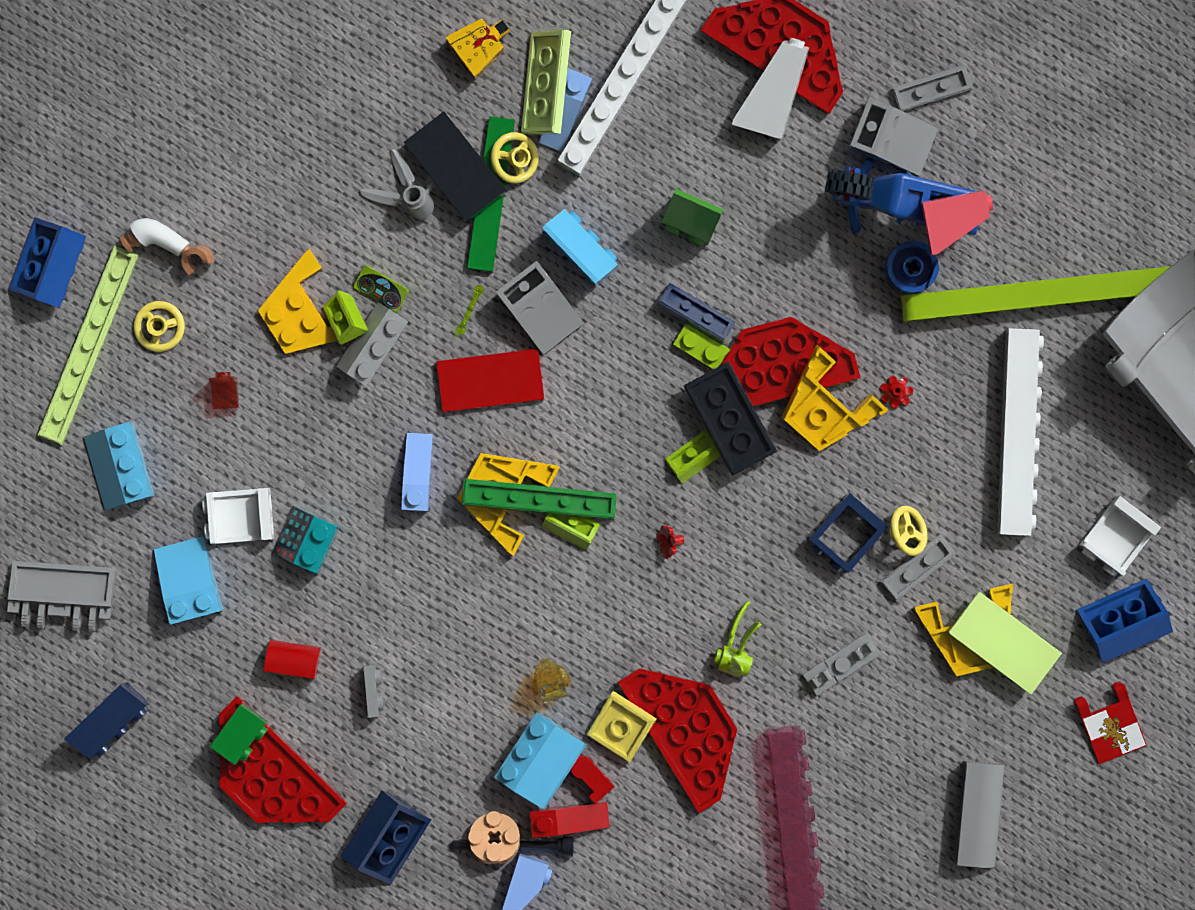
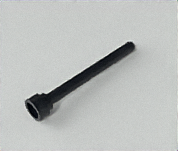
M563 836V839H558V841H520L518 851H550L562 854L563 857H573L574 837ZM453 840L450 844L453 850L471 851L469 840ZM489 840V843L496 842L498 844L501 841Z

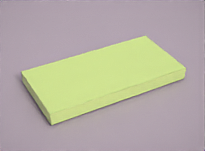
M571 31L531 32L521 128L522 134H561Z
M979 591L948 631L950 635L1029 694L1034 692L1062 654Z

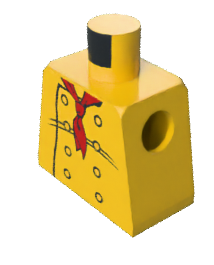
M479 19L445 38L476 80L504 51V47L499 39L508 34L510 30L502 19L490 28L483 19Z

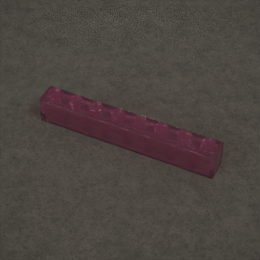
M798 724L769 727L767 729L789 910H826V908L821 909L820 899L825 898L823 883H818L817 873L822 872L820 857L815 858L814 848L818 847L817 832H812L811 822H815L814 806L809 807L808 796H812L811 781H806L805 771L809 770L808 755H803L802 745H806L805 730H800Z

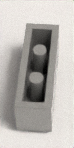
M378 302L365 321L368 331L354 338L336 367L367 386L408 321Z

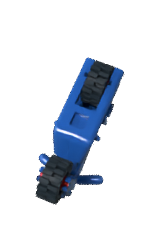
M871 158L865 159L859 169L846 166L844 171L828 170L824 190L830 193L833 201H840L842 205H847L850 228L853 233H858L861 230L857 207L896 217L898 223L905 219L916 222V226H924L921 202L976 192L971 189L915 177L910 172L880 176L874 179L867 176L874 165V161ZM978 226L967 234L976 235Z

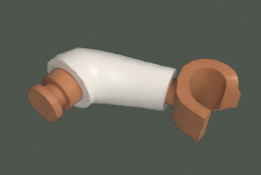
M149 218L133 221L130 223L131 229L127 231V236L122 235L120 237L121 243L129 252L134 251V246L144 245L147 247L150 244H155L178 257L181 255V263L188 276L196 271L191 262L192 254L199 255L203 263H214V256L207 246L195 245L190 247L189 242L159 221Z

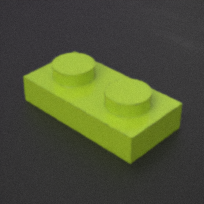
M685 324L673 344L711 369L720 366L730 350L688 324Z

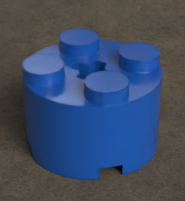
M909 241L902 243L893 249L886 259L884 268L886 280L892 288L900 293H920L932 285L937 278L939 272L937 257L930 254L929 246L923 242ZM914 262V267L918 270L910 274L908 273L909 269L905 266Z

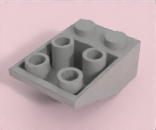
M868 98L848 149L920 177L938 128L895 107Z
M535 261L496 291L499 298L543 355L584 324L538 261Z

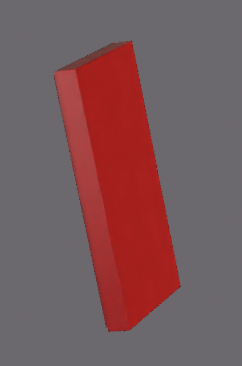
M538 348L436 361L443 412L545 399Z

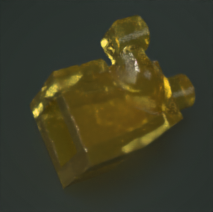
M548 658L542 659L541 665L536 666L532 677L531 685L534 696L540 694L543 703L553 701L554 698L567 697L566 687L572 685L568 672L562 666L557 665L556 661L551 662Z

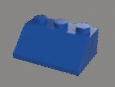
M34 217L8 289L60 308L66 296L69 281L75 272V265L79 254L83 250L86 236Z
M1147 578L1077 609L1092 646L1102 663L1173 632L1169 613Z

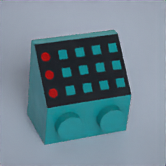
M293 506L272 553L318 574L340 526Z

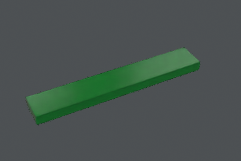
M490 116L483 161L502 185L506 187V181L502 180L492 167L491 151L495 142L501 136L514 132L515 120ZM512 140L503 144L500 151L510 152ZM499 159L501 168L508 174V161ZM504 194L475 216L468 269L493 272Z
M464 478L461 505L614 520L617 494Z

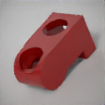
M580 755L571 768L573 775L583 779L593 790L589 794V798L595 804L615 787L612 781L586 755Z

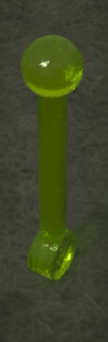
M482 285L474 287L475 294L461 325H458L456 328L457 333L460 335L466 332L465 326L479 295L484 292Z

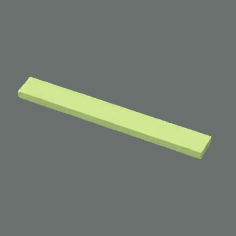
M114 245L38 436L63 445L139 255Z

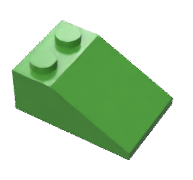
M675 189L662 220V225L666 226L665 231L679 236V233H683L689 236V242L702 246L703 243L709 244L724 209Z

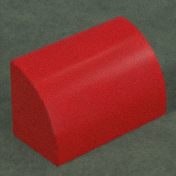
M270 640L263 671L315 679L317 677L321 647Z

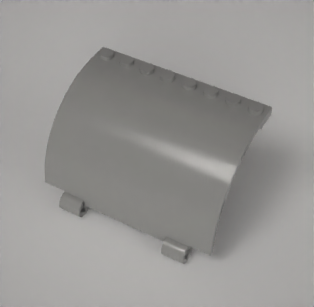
M1193 249L1143 289L1113 319L1102 334L1119 353L1106 364L1105 367L1122 387L1134 380L1195 454V249ZM1195 456L1187 463V466L1194 475Z

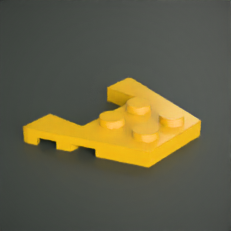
M310 249L302 255L258 310L285 354L338 341L332 326L328 327L300 284L322 269Z
M817 345L809 358L782 418L817 450L821 451L847 436V433L856 427H862L875 416L883 415L888 409L869 393L853 412H850L818 382L836 361Z
M480 453L467 479L521 484L525 476H528L550 487L560 467L552 464ZM463 487L457 497L460 503L462 502ZM463 505L511 555H515L525 535L501 523L507 512L506 509Z
M1012 583L989 588L991 601L1011 615ZM937 601L914 606L915 612L955 676L994 668L948 633L953 625L943 627Z

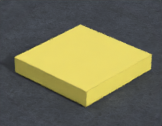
M613 691L588 731L587 736L630 763L655 723L656 718Z

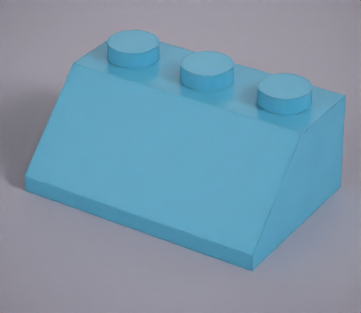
M564 209L542 227V231L576 268L597 287L618 267V264L615 262L618 257L608 247L604 250L598 244L600 239L591 229L587 232L580 225L582 220L573 210L568 213Z
M133 422L106 428L84 437L105 511L155 496Z
M536 712L498 770L495 778L517 794L545 810L587 744L548 717Z

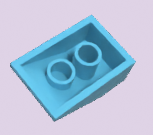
M204 536L154 549L163 601L170 624L223 610Z

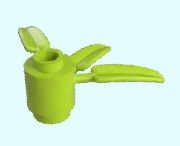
M750 601L744 603L737 613L728 634L727 646L724 645L722 649H717L713 659V663L717 664L716 670L737 677L741 675L747 677L750 671L753 657L748 656V653L743 652L751 635L762 625L760 622L752 624L742 636L739 649L731 648L738 624L750 605Z

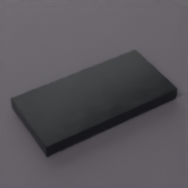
M444 111L404 141L405 146L466 223L507 192L506 188Z
M729 361L683 385L731 476L778 452Z

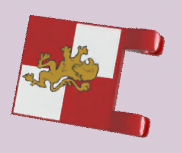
M1121 681L1112 684L1118 702L1090 712L1085 698L1080 696L1074 699L1099 764L1147 746L1129 700L1127 689Z

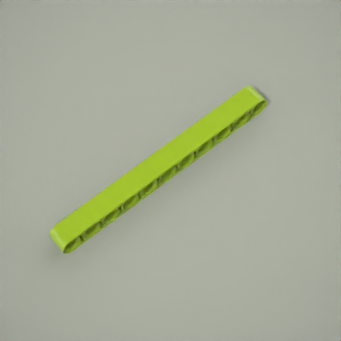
M1169 267L900 296L903 322H909L910 320L946 318L965 314L974 315L992 311L1001 312L1011 311L1012 309L1037 308L1039 306H1057L1066 303L1075 304L1094 300L1136 297Z

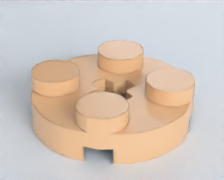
M496 811L478 818L473 823L468 835L472 853L479 861L485 864L506 863L519 850L520 834L517 824L509 816ZM492 833L500 834L499 839L501 842L490 844L489 835Z

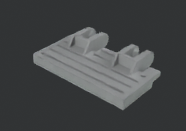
M12 561L7 612L19 614L20 603H23L21 626L28 628L31 605L39 606L36 623L38 628L44 629L47 604L49 605L48 616L70 617L71 606H74L72 630L79 631L81 628L82 609H90L88 631L95 632L98 608H100V620H111L116 569Z

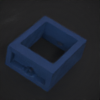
M848 493L808 538L812 542L809 547L819 556L826 554L831 559L829 564L839 573L843 570L849 573L889 526L856 497ZM847 506L875 529V532L848 563L819 540Z

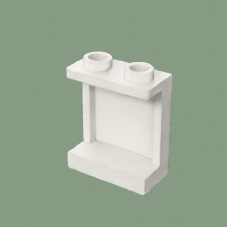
M270 488L206 493V498H203L202 504L204 514L208 513V524H205L204 529L205 538L210 539V544L274 539Z
M1116 496L1079 545L1084 548L1082 553L1090 560L1095 561L1098 559L1105 564L1102 568L1113 577L1117 574L1124 576L1127 573L1126 569L1152 535L1157 534L1161 527L1121 496Z

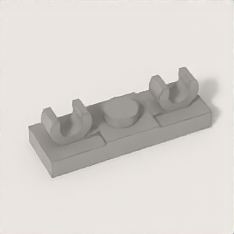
M866 632L805 672L803 676L816 696H818L881 655V653Z

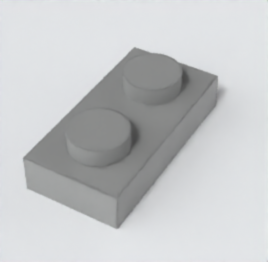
M376 664L365 665L364 677L368 718L379 717L380 711L384 710L383 695H378V685H382L381 669L376 670Z

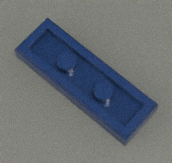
M669 283L656 305L721 345L735 324V321L671 283Z

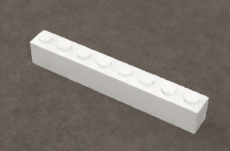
M655 0L558 159L560 165L578 176L582 174L687 0Z
M1009 328L1006 329L997 534L1031 536V530L1035 531L1036 515H1032V505L1037 503V490L1033 489V481L1038 478V464H1034L1035 454L1039 453V438H1035L1036 428L1040 427V413H1037L1036 409L1037 402H1041L1042 394L1041 387H1037L1038 377L1042 376L1043 370L1042 361L1038 360L1039 351H1043L1044 338L1040 336V330Z

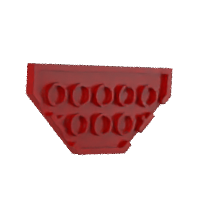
M752 0L728 7L715 8L700 31L762 72L765 71L783 41L789 42L790 38L804 41V46L809 47V51L796 94L828 115L843 94L829 21L796 0Z
M793 317L742 329L722 363L724 364L729 361L753 406L791 397L817 345L836 361L818 381L824 388L861 378L855 353Z
M638 668L619 680L618 683L629 701L656 718L649 733L697 811L700 813L720 801L737 727L711 685Z
M239 695L219 714L220 732L242 703L250 707ZM268 724L264 726L268 730L259 742L255 739L249 747L253 751L244 763L239 761L234 765L219 754L220 788L256 823L330 822L348 803Z

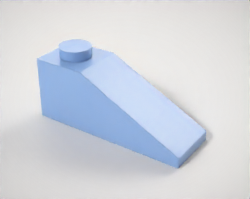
M568 68L561 134H544L541 136L539 143L563 152L592 84V78Z
M407 433L401 510L429 511L433 434Z
M519 854L502 910H522L539 893L543 884L548 885L552 870L548 869L549 862Z

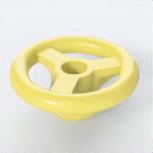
M510 132L504 134L495 142L491 151V164L495 173L502 180L514 184L522 183L528 180L537 169L539 161L538 151L534 142L528 136L518 132ZM510 140L521 141L520 145L513 148L510 152L500 151L503 144ZM515 154L519 156V160L517 162L514 158ZM499 159L507 160L514 167L516 176L504 172L499 164ZM530 162L529 168L524 173L523 167L527 166Z
M154 301L146 304L138 311L134 320V333L138 342L150 351H168L180 342L184 334L185 324L183 316L174 305L168 302ZM165 309L175 318L166 320L162 316H154L150 311ZM143 318L147 320V330L152 334L151 342L142 333L141 323ZM156 322H161L163 325L160 331H156L154 328ZM177 326L175 336L169 342L159 344L161 336L166 333L167 329Z
M901 506L892 515L890 537L896 546L909 556L919 555L924 550L927 544V528L917 510L910 506ZM909 515H911L916 521L919 528V532L915 530V527L913 526V524H911ZM910 539H915L919 542L915 548H909L905 543Z

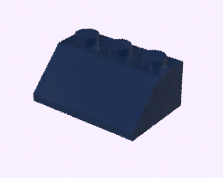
M129 682L120 684L64 739L89 759L96 755L100 758L111 748L108 743L114 737L119 740L128 732L129 729L126 726L133 719L138 722L148 712L145 707L149 703Z
M381 791L341 856L358 871L391 885L432 819L399 798Z

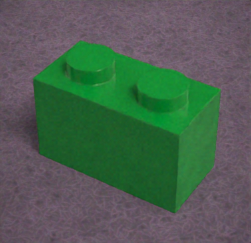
M242 703L210 747L234 765L239 761L244 763L253 751L249 748L255 739L259 742L268 729L264 726L268 720Z

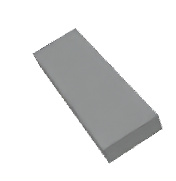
M962 65L892 87L891 89L897 108L901 111H906L970 91L973 87L966 65Z
M939 534L926 544L924 550L919 555L911 556L880 582L897 602L954 557L956 552L944 537Z

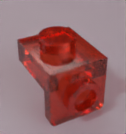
M231 372L215 373V378H209L213 410L239 408L238 378L231 376Z

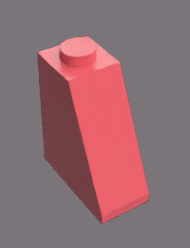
M981 190L921 202L930 254L940 253L990 217L989 211L993 210L991 195H986V192Z

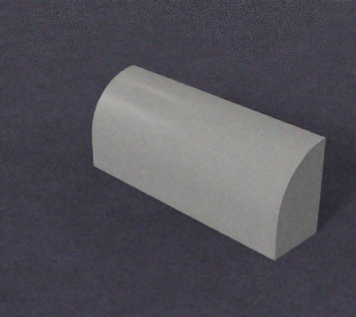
M964 760L954 861L956 865L980 868L995 867L1005 764Z

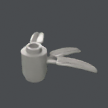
M392 149L390 156L398 178L403 186H408L403 193V198H400L398 193L375 189H361L360 194L368 200L383 205L395 207L398 205V202L404 203L413 217L424 219L434 209V202L429 196V192L432 187L437 188L438 186L430 176H428L425 182L427 185L426 189L421 186L412 185L415 178L408 164L399 151Z

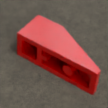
M607 802L548 807L545 810L542 808L530 810L533 838L610 827Z

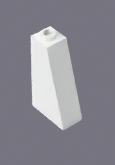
M790 38L789 42H782L736 114L732 125L782 139L809 51V47L804 46V41Z

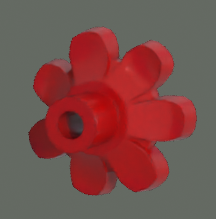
M890 376L888 378L889 384L883 383L880 387L885 392L881 396L882 402L887 403L891 401L890 407L892 409H898L899 403L903 406L909 405L910 400L907 395H913L914 390L912 387L906 386L908 379L902 377L897 381L896 376Z
M662 525L660 528L661 533H657L656 537L657 541L662 543L660 544V551L663 553V558L669 559L672 555L676 554V546L684 544L683 535H674L672 527Z

